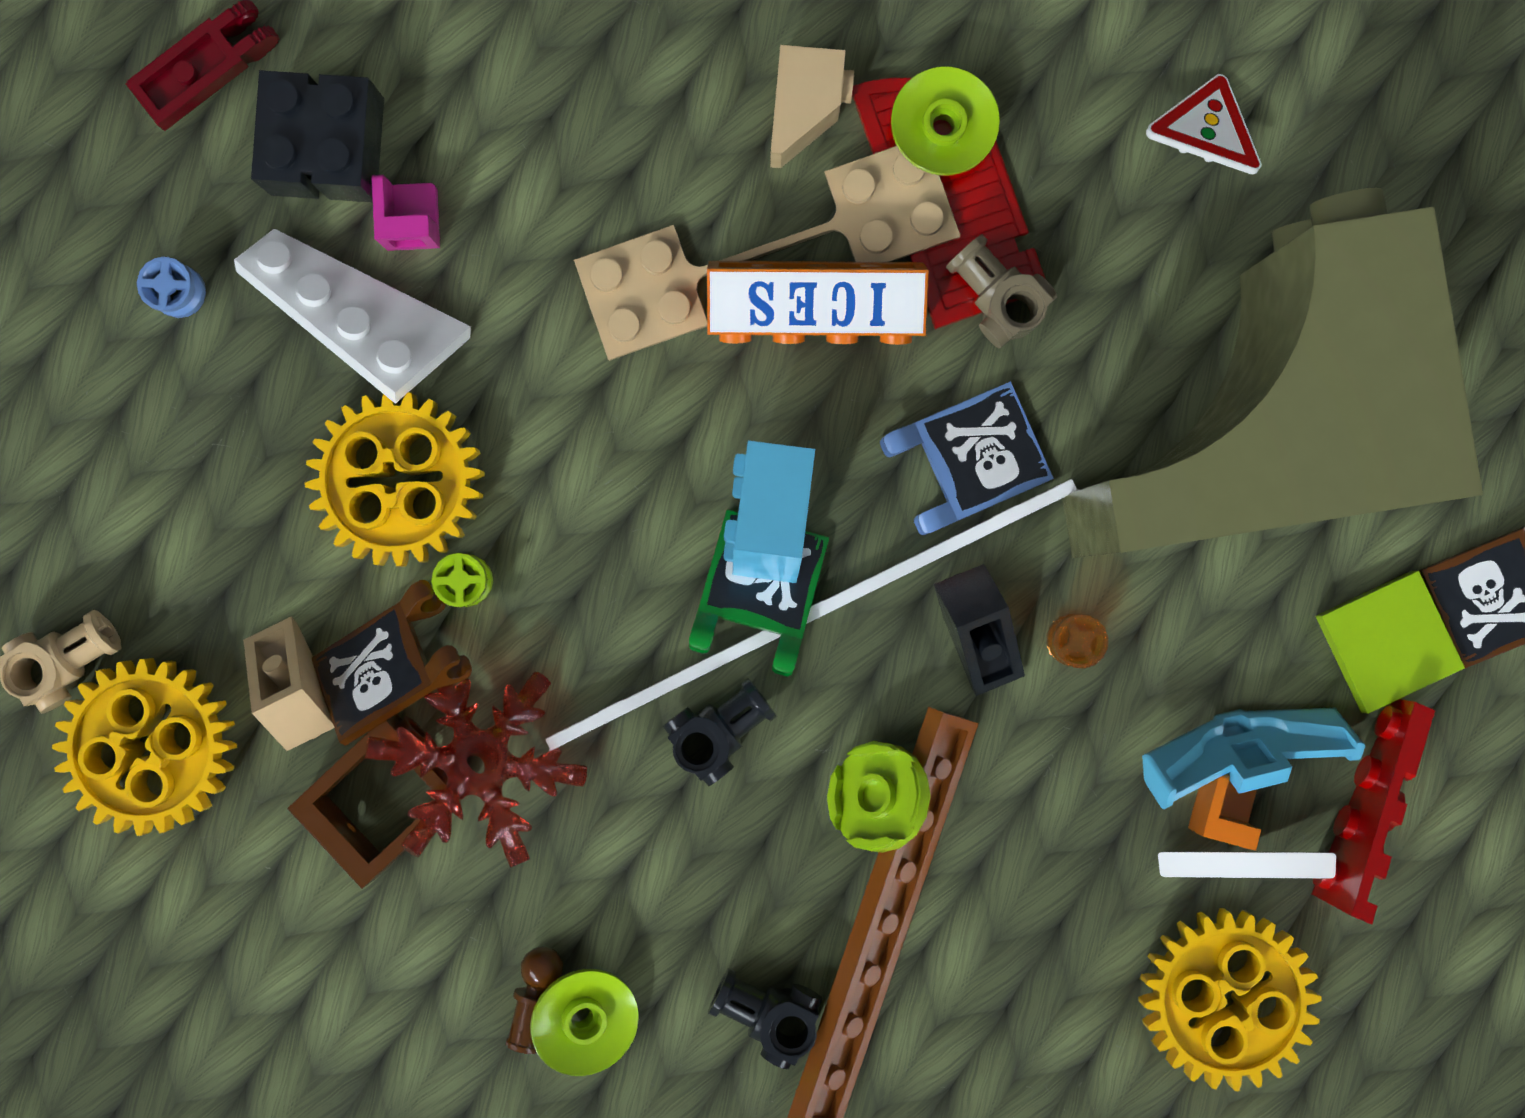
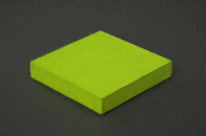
M1410 571L1315 616L1361 713L1369 714L1465 669L1419 571Z

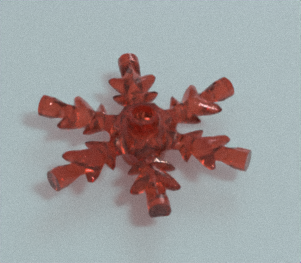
M533 672L518 695L511 684L507 685L504 690L503 712L492 706L495 725L488 729H479L471 721L478 709V703L467 707L471 689L470 679L466 678L458 685L455 683L437 688L438 693L427 694L424 696L426 701L446 714V716L440 717L435 721L452 727L454 730L453 740L446 746L438 747L428 732L425 734L423 744L415 735L403 727L397 728L399 741L368 737L365 758L396 761L390 772L392 776L402 775L420 765V778L424 777L435 766L443 769L447 774L448 782L445 789L426 791L435 800L415 806L408 811L409 817L420 819V821L401 843V846L407 852L419 858L436 833H438L443 843H447L450 840L452 831V813L463 820L464 814L461 800L466 796L475 795L485 803L478 816V822L489 818L485 838L486 846L492 848L500 840L510 868L530 860L528 851L518 831H531L532 826L523 817L510 810V808L516 807L521 803L503 796L502 787L504 782L510 778L517 777L525 790L529 792L532 780L544 792L551 796H556L555 782L583 787L587 777V766L557 763L562 754L561 749H553L537 758H534L535 747L530 748L520 758L514 756L508 750L510 736L529 734L519 725L538 720L545 715L543 709L533 706L550 687L551 682L548 678L539 672ZM467 757H480L484 762L483 772L480 774L474 772L467 763Z

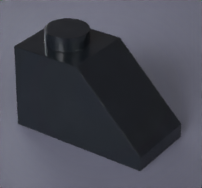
M982 564L935 583L934 587L943 619L975 696L1024 677L1025 673L1009 607L985 565Z

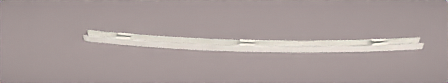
M1070 479L824 601L822 600L811 606L807 623L1070 495L1069 493L1078 491L1073 480ZM763 630L624 700L618 701L600 710L598 713L546 738L545 740L550 748L549 751L779 638L781 635Z

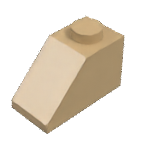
M780 45L770 167L782 168L838 121L841 103L851 104L854 70H844L845 50Z
M292 616L243 640L252 714L286 751L334 728L311 659L313 655L297 622Z

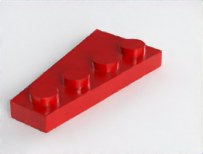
M1402 699L1392 702L1379 714L1375 724V734L1377 737L1370 754L1365 756L1357 766L1354 775L1356 788L1349 805H1345L1335 819L1333 832L1336 836L1329 853L1336 855V875L1334 878H1313L1315 886L1311 893L1312 895L1348 915L1371 925L1373 924L1378 907L1368 902L1374 877L1380 880L1386 879L1392 856L1384 853L1387 833L1395 826L1402 825L1408 805L1405 803V794L1400 789L1403 780L1410 781L1417 774L1435 713L1434 709L1414 701Z

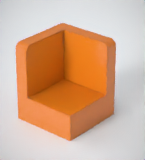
M1228 774L1198 788L1188 829L1203 837L1256 851L1261 829L1249 824L1248 821L1257 789L1239 794L1230 782Z

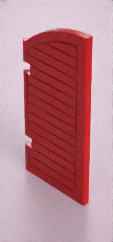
M886 78L853 85L852 97L872 154L897 146L891 128L892 109L899 92L911 78ZM937 120L933 123L934 130L940 135H948L952 132L950 123L945 120ZM995 141L985 159L974 168L960 174L939 175L958 227L960 238L909 255L911 262H923L928 269L927 309L935 330L983 313L975 305L978 297L977 293L958 272L951 273L946 268L948 263L960 251L981 234L987 239L985 246L1007 270L1015 266L1021 274L1032 276L1039 274L1045 278L1035 248L1019 253L1015 238L1025 236L1029 231L997 141ZM1017 299L1008 300V301L1006 302V305H1007V304H1010V303H1013V302H1016V301H1019V300H1017Z

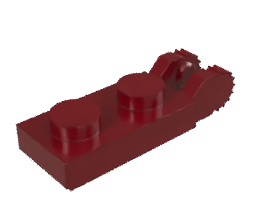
M238 1V3L233 4L231 8L225 10L215 19L211 20L209 17L126 81L127 87L162 130L166 131L246 70L249 67L248 63L259 61L279 43L278 34L269 25L259 27L234 46L227 39L228 37L241 34L258 18L259 11L252 1Z

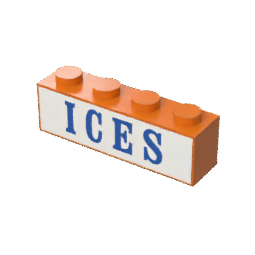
M709 261L707 267V335H719L720 342L733 344L750 342L751 335H773V342L782 344L805 342V335H826V341L833 344L857 343L858 336H880V342L885 344L912 343V336H926L928 269L923 262Z

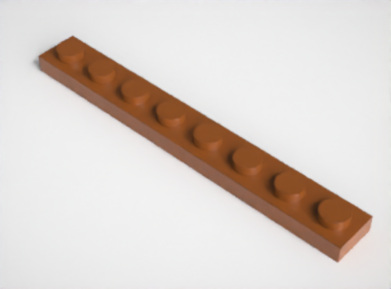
M928 707L912 755L917 757L928 778L930 802L927 818L917 835L904 846L883 853L878 852L817 1030L815 1044L810 1050L787 1118H844L979 723Z

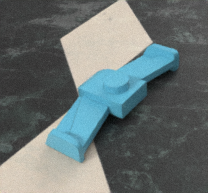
M1336 708L1261 711L1238 709L1217 714L1213 717V720L1142 756L1144 781L1160 807L1166 809L1172 806L1173 802L1225 774L1230 776V782L1240 794L1288 782L1292 766L1287 759L1346 757L1349 761L1360 760L1365 744Z

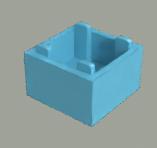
M748 440L746 454L735 455L733 474L739 477L734 478L732 496L740 499L737 521L727 520L724 532V560L733 562L732 575L790 583L797 582L803 554L815 449Z

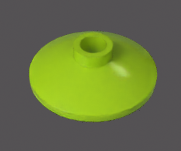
M955 67L931 68L911 78L899 92L891 115L892 134L902 155L917 168L935 175L960 174L977 166L991 151L997 139L1000 124L998 105L990 89L972 73ZM937 120H945L950 123L952 132L948 135H940L934 130L933 123Z
M582 969L570 972L549 985L539 997L532 1012L530 1023L533 1045L543 1062L562 1074L586 1076L601 1072L615 1064L631 1046L638 1028V1006L629 987L614 974L599 969ZM584 1008L589 1009V1014L584 1020H572V1016L577 1011Z

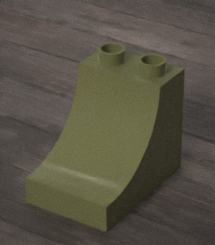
M1365 188L1335 194L1315 201L1309 205L1311 219L1285 225L1272 231L1274 252L1240 274L1241 309L1234 353L1226 376L1214 400L1198 423L1176 446L1138 473L1126 478L1108 480L1074 491L1063 498L1072 558L1123 553L1483 495L1435 208L1428 207L1387 214L1383 189Z

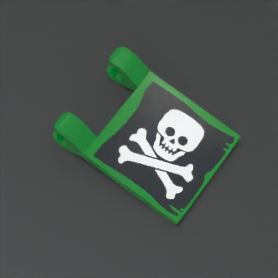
M726 510L699 608L690 633L689 649L702 654L708 653L711 648L718 618L781 635L772 665V672L785 677L791 676L796 665L829 537L805 531L802 560L796 583L732 575L733 562L724 560V532L726 521H737L738 512Z

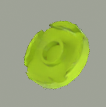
M877 741L855 746L847 753L850 756L844 760L842 766L837 765L830 777L827 793L830 819L836 830H841L843 836L848 839L846 841L855 848L881 853L899 849L917 835L927 818L930 802L927 774L917 757L901 746Z

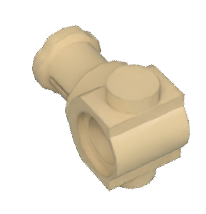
M96 610L83 616V623L63 635L51 632L37 640L33 632L25 633L2 646L1 649L4 655L0 657V681L8 694L19 698L23 706L36 705L41 714L49 712L72 698L68 691L77 685L79 678L84 676V666L104 653L113 655L122 649L121 639L112 623ZM35 661L41 665L43 671V678L39 685L31 677V667Z

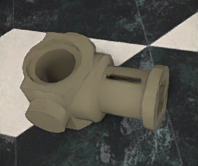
M981 234L960 251L948 263L946 268L951 273L958 272L977 293L978 297L975 305L983 312V321L979 324V328L994 346L1001 348L1010 340L1021 339L1030 334L1045 318L1047 307L1057 299V293L1051 284L1039 274L1034 276L1021 274L1015 266L1007 270L985 246L987 239ZM1012 299L1024 302L1030 311L1029 322L1017 323L1010 319L1006 313V302Z

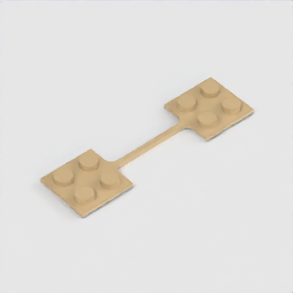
M895 146L824 171L836 205V213L829 222L719 261H751L836 231L842 233L847 238L855 262H892L960 238V233L940 176L917 168ZM674 225L574 260L609 361L707 327V319L698 296L697 286L699 281L707 276L708 265L698 267L686 260Z

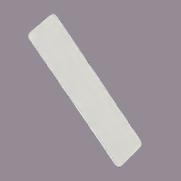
M1160 852L1158 854L1160 875L1163 877L1334 878L1336 875V855L1334 853Z

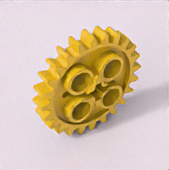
M410 392L404 396L400 406L398 402L395 404L383 394L381 407H378L377 403L367 395L362 396L363 412L361 413L346 405L341 407L346 423L340 425L327 420L325 425L333 435L330 442L323 439H314L312 442L324 452L322 459L306 460L307 466L320 471L319 478L305 483V488L317 490L321 493V497L313 501L309 508L310 510L327 511L328 516L322 520L318 527L325 531L336 528L340 529L333 543L336 547H345L355 541L352 551L353 558L363 559L373 549L372 558L374 565L384 566L390 552H392L396 566L406 567L409 560V551H412L414 557L423 563L429 561V545L441 553L449 551L444 536L447 533L458 538L465 536L457 521L460 517L475 520L477 515L466 507L467 501L483 499L484 495L478 490L470 488V481L485 476L484 471L471 468L468 463L481 454L480 450L475 447H462V444L468 439L471 432L464 427L451 431L450 429L457 416L450 411L441 414L435 419L438 403L431 399H428L418 410L417 396ZM427 437L432 445L431 455L424 463L414 465L409 456L410 446L416 439ZM373 441L378 451L377 459L370 467L361 469L356 460L357 450L363 443ZM395 470L409 475H421L440 471L443 474V478L440 481L400 482L396 484V489L381 484L351 488L348 484L351 478L391 477L394 476ZM430 490L435 496V509L430 516L420 519L414 513L413 501L421 491ZM375 494L381 502V513L373 522L367 523L361 517L360 505L368 495Z
M154 658L139 659L137 667H135L131 660L121 661L116 664V673L110 668L96 671L98 684L85 682L77 686L85 700L65 701L64 706L74 717L71 720L56 722L55 727L67 733L68 737L67 741L53 744L52 749L67 753L68 760L60 763L54 769L55 772L60 773L71 772L73 779L62 790L64 793L77 790L82 792L83 796L76 806L78 811L92 806L97 807L93 820L94 824L98 825L107 822L114 816L113 826L115 833L129 830L132 824H134L137 836L150 833L154 825L159 833H164L174 829V819L180 825L195 820L192 808L199 812L209 809L212 803L205 792L217 794L225 790L226 786L216 777V774L226 773L234 769V765L222 759V753L237 748V743L223 740L222 732L232 728L235 723L230 720H218L216 714L227 703L225 700L209 703L206 698L214 687L211 682L196 687L193 686L196 670H183L176 676L177 666L175 661H164L158 669ZM133 696H136L144 707V714L139 722H136L129 713V703ZM168 704L171 707V712L167 719L162 720L165 713V705ZM179 723L187 727L191 735V742L186 750L177 745L174 732ZM149 736L145 744L140 741L141 737ZM105 743L109 744L115 752L116 761L112 769L106 766L101 758V750ZM146 749L151 752L150 755L142 757ZM151 770L156 772L162 780L163 789L159 796L154 795L147 785V777ZM130 771L125 781V788H122L120 780L124 773Z
M1219 908L1216 923H1213L1203 912H1198V928L1194 930L1181 920L1177 922L1181 938L1176 942L1170 937L1162 935L1160 939L1168 950L1165 956L1149 953L1147 956L1158 967L1157 973H1145L1140 976V979L1153 989L1152 993L1144 994L1138 998L1144 1008L1154 1010V1012L1142 1019L1143 1024L1149 1031H1159L1151 1040L1154 1046L1159 1051L1169 1049L1165 1059L1174 1069L1184 1064V1073L1191 1081L1195 1082L1204 1072V1080L1212 1089L1218 1088L1223 1076L1234 1091H1240L1243 1076H1247L1257 1088L1262 1087L1261 1071L1268 1069L1277 1078L1283 1077L1278 1061L1284 1057L1290 1062L1298 1064L1300 1060L1292 1049L1295 1042L1309 1046L1313 1042L1302 1032L1303 1025H1316L1320 1022V1019L1307 1011V1005L1322 1001L1319 994L1305 988L1306 985L1318 978L1317 974L1311 969L1300 967L1309 957L1307 953L1298 947L1290 949L1294 938L1283 930L1274 934L1276 924L1263 917L1255 926L1254 916L1245 910L1240 912L1235 922L1229 911ZM1246 950L1247 961L1244 967L1239 971L1229 972L1228 961L1230 957L1237 951ZM1266 971H1269V978L1265 981H1261L1264 976V973ZM1192 980H1201L1202 989L1200 994L1193 1000L1182 1001L1184 986ZM1232 990L1231 997L1234 1003L1229 1007H1225L1228 1003L1224 995ZM1275 997L1276 1006L1269 1016L1258 1018L1257 1010L1260 1003L1266 998ZM1198 1017L1195 1025L1189 1026L1190 1019ZM1230 1026L1231 1034L1229 1039L1218 1047L1211 1046V1038L1218 1028Z

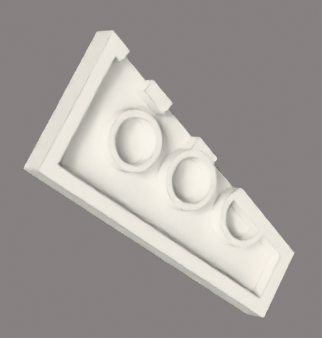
M276 229L270 231L234 259L236 272L395 404L470 339L471 326Z

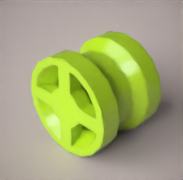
M455 553L447 555L438 562L433 570L431 582L435 594L442 602L454 607H470L478 605L487 598L492 590L493 576L490 567L476 555Z

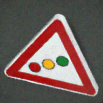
M1221 74L1214 76L1152 122L1146 130V135L1149 139L1177 148L1181 153L1189 152L1203 157L1206 162L1214 161L1252 175L1256 174L1262 166L1228 78Z

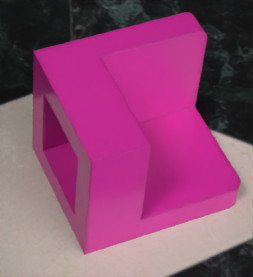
M372 175L374 239L387 251L440 248L438 190L433 183L392 185L384 175Z

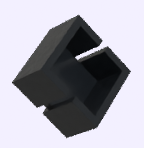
M259 70L251 180L271 196L319 199L320 191L329 200L373 203L372 175H379L384 97L368 77L319 74L318 85L308 73ZM305 175H312V179L310 180Z

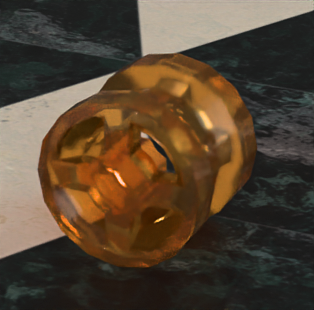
M1067 614L1059 617L1051 624L1047 632L1046 644L1049 653L1057 662L1073 668H1088L1096 665L1104 657L1108 649V635L1105 627L1097 619L1089 615ZM1068 630H1069L1071 636H1070V638H1069V643L1066 644V643H1067L1068 636H1069V633H1068Z

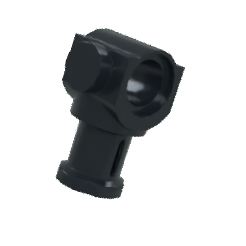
M749 678L742 682L743 689L718 708L709 704L694 714L689 707H686L663 725V728L669 734L668 739L673 744V756L677 764L683 770L696 774L700 781L704 780L708 787L734 768L728 757L743 747L740 738L763 720L772 721L777 717L769 703ZM746 707H752L743 715H741L738 719H736L735 721H731V719L734 716H736ZM696 732L706 734L713 743V753L704 760L690 758L683 746L687 735Z
M728 968L714 994L708 1014L716 1017L721 1013L748 1026V1036L762 1043L761 1056L777 1067L789 1069L791 1064L795 1066L800 1057L809 1053L815 1044L817 1037L815 1023L819 1017L818 1008L823 998L813 990L799 984H793L791 989L784 988L781 990L770 986L764 992L736 978V971ZM788 1016L799 1017L806 1023L805 1029L797 1036L782 1034L778 1030L777 1025L783 1018Z

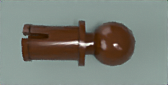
M545 946L533 948L525 954L521 962V975L527 986L514 990L513 997L517 1000L509 1036L505 1043L513 1051L524 1054L537 1053L530 1033L532 1012L541 994L563 974V962L560 955L554 949Z

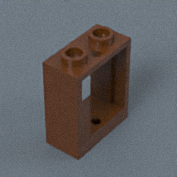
M395 714L370 730L287 808L361 889L374 881L469 792L461 783L465 779L461 770L446 756L437 758L424 744L428 740L426 733L408 716L401 719ZM386 740L439 798L380 853L333 803L327 794Z

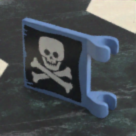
M1011 382L892 431L880 440V446L886 457H893L922 444L945 496L946 503L915 516L914 523L921 535L934 532L1054 479Z

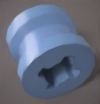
M169 257L154 258L147 262L139 272L137 279L138 293L143 302L155 310L161 311L168 316L183 318L196 313L204 303L206 288L202 277L195 270L176 259ZM176 290H182L173 299L170 297Z

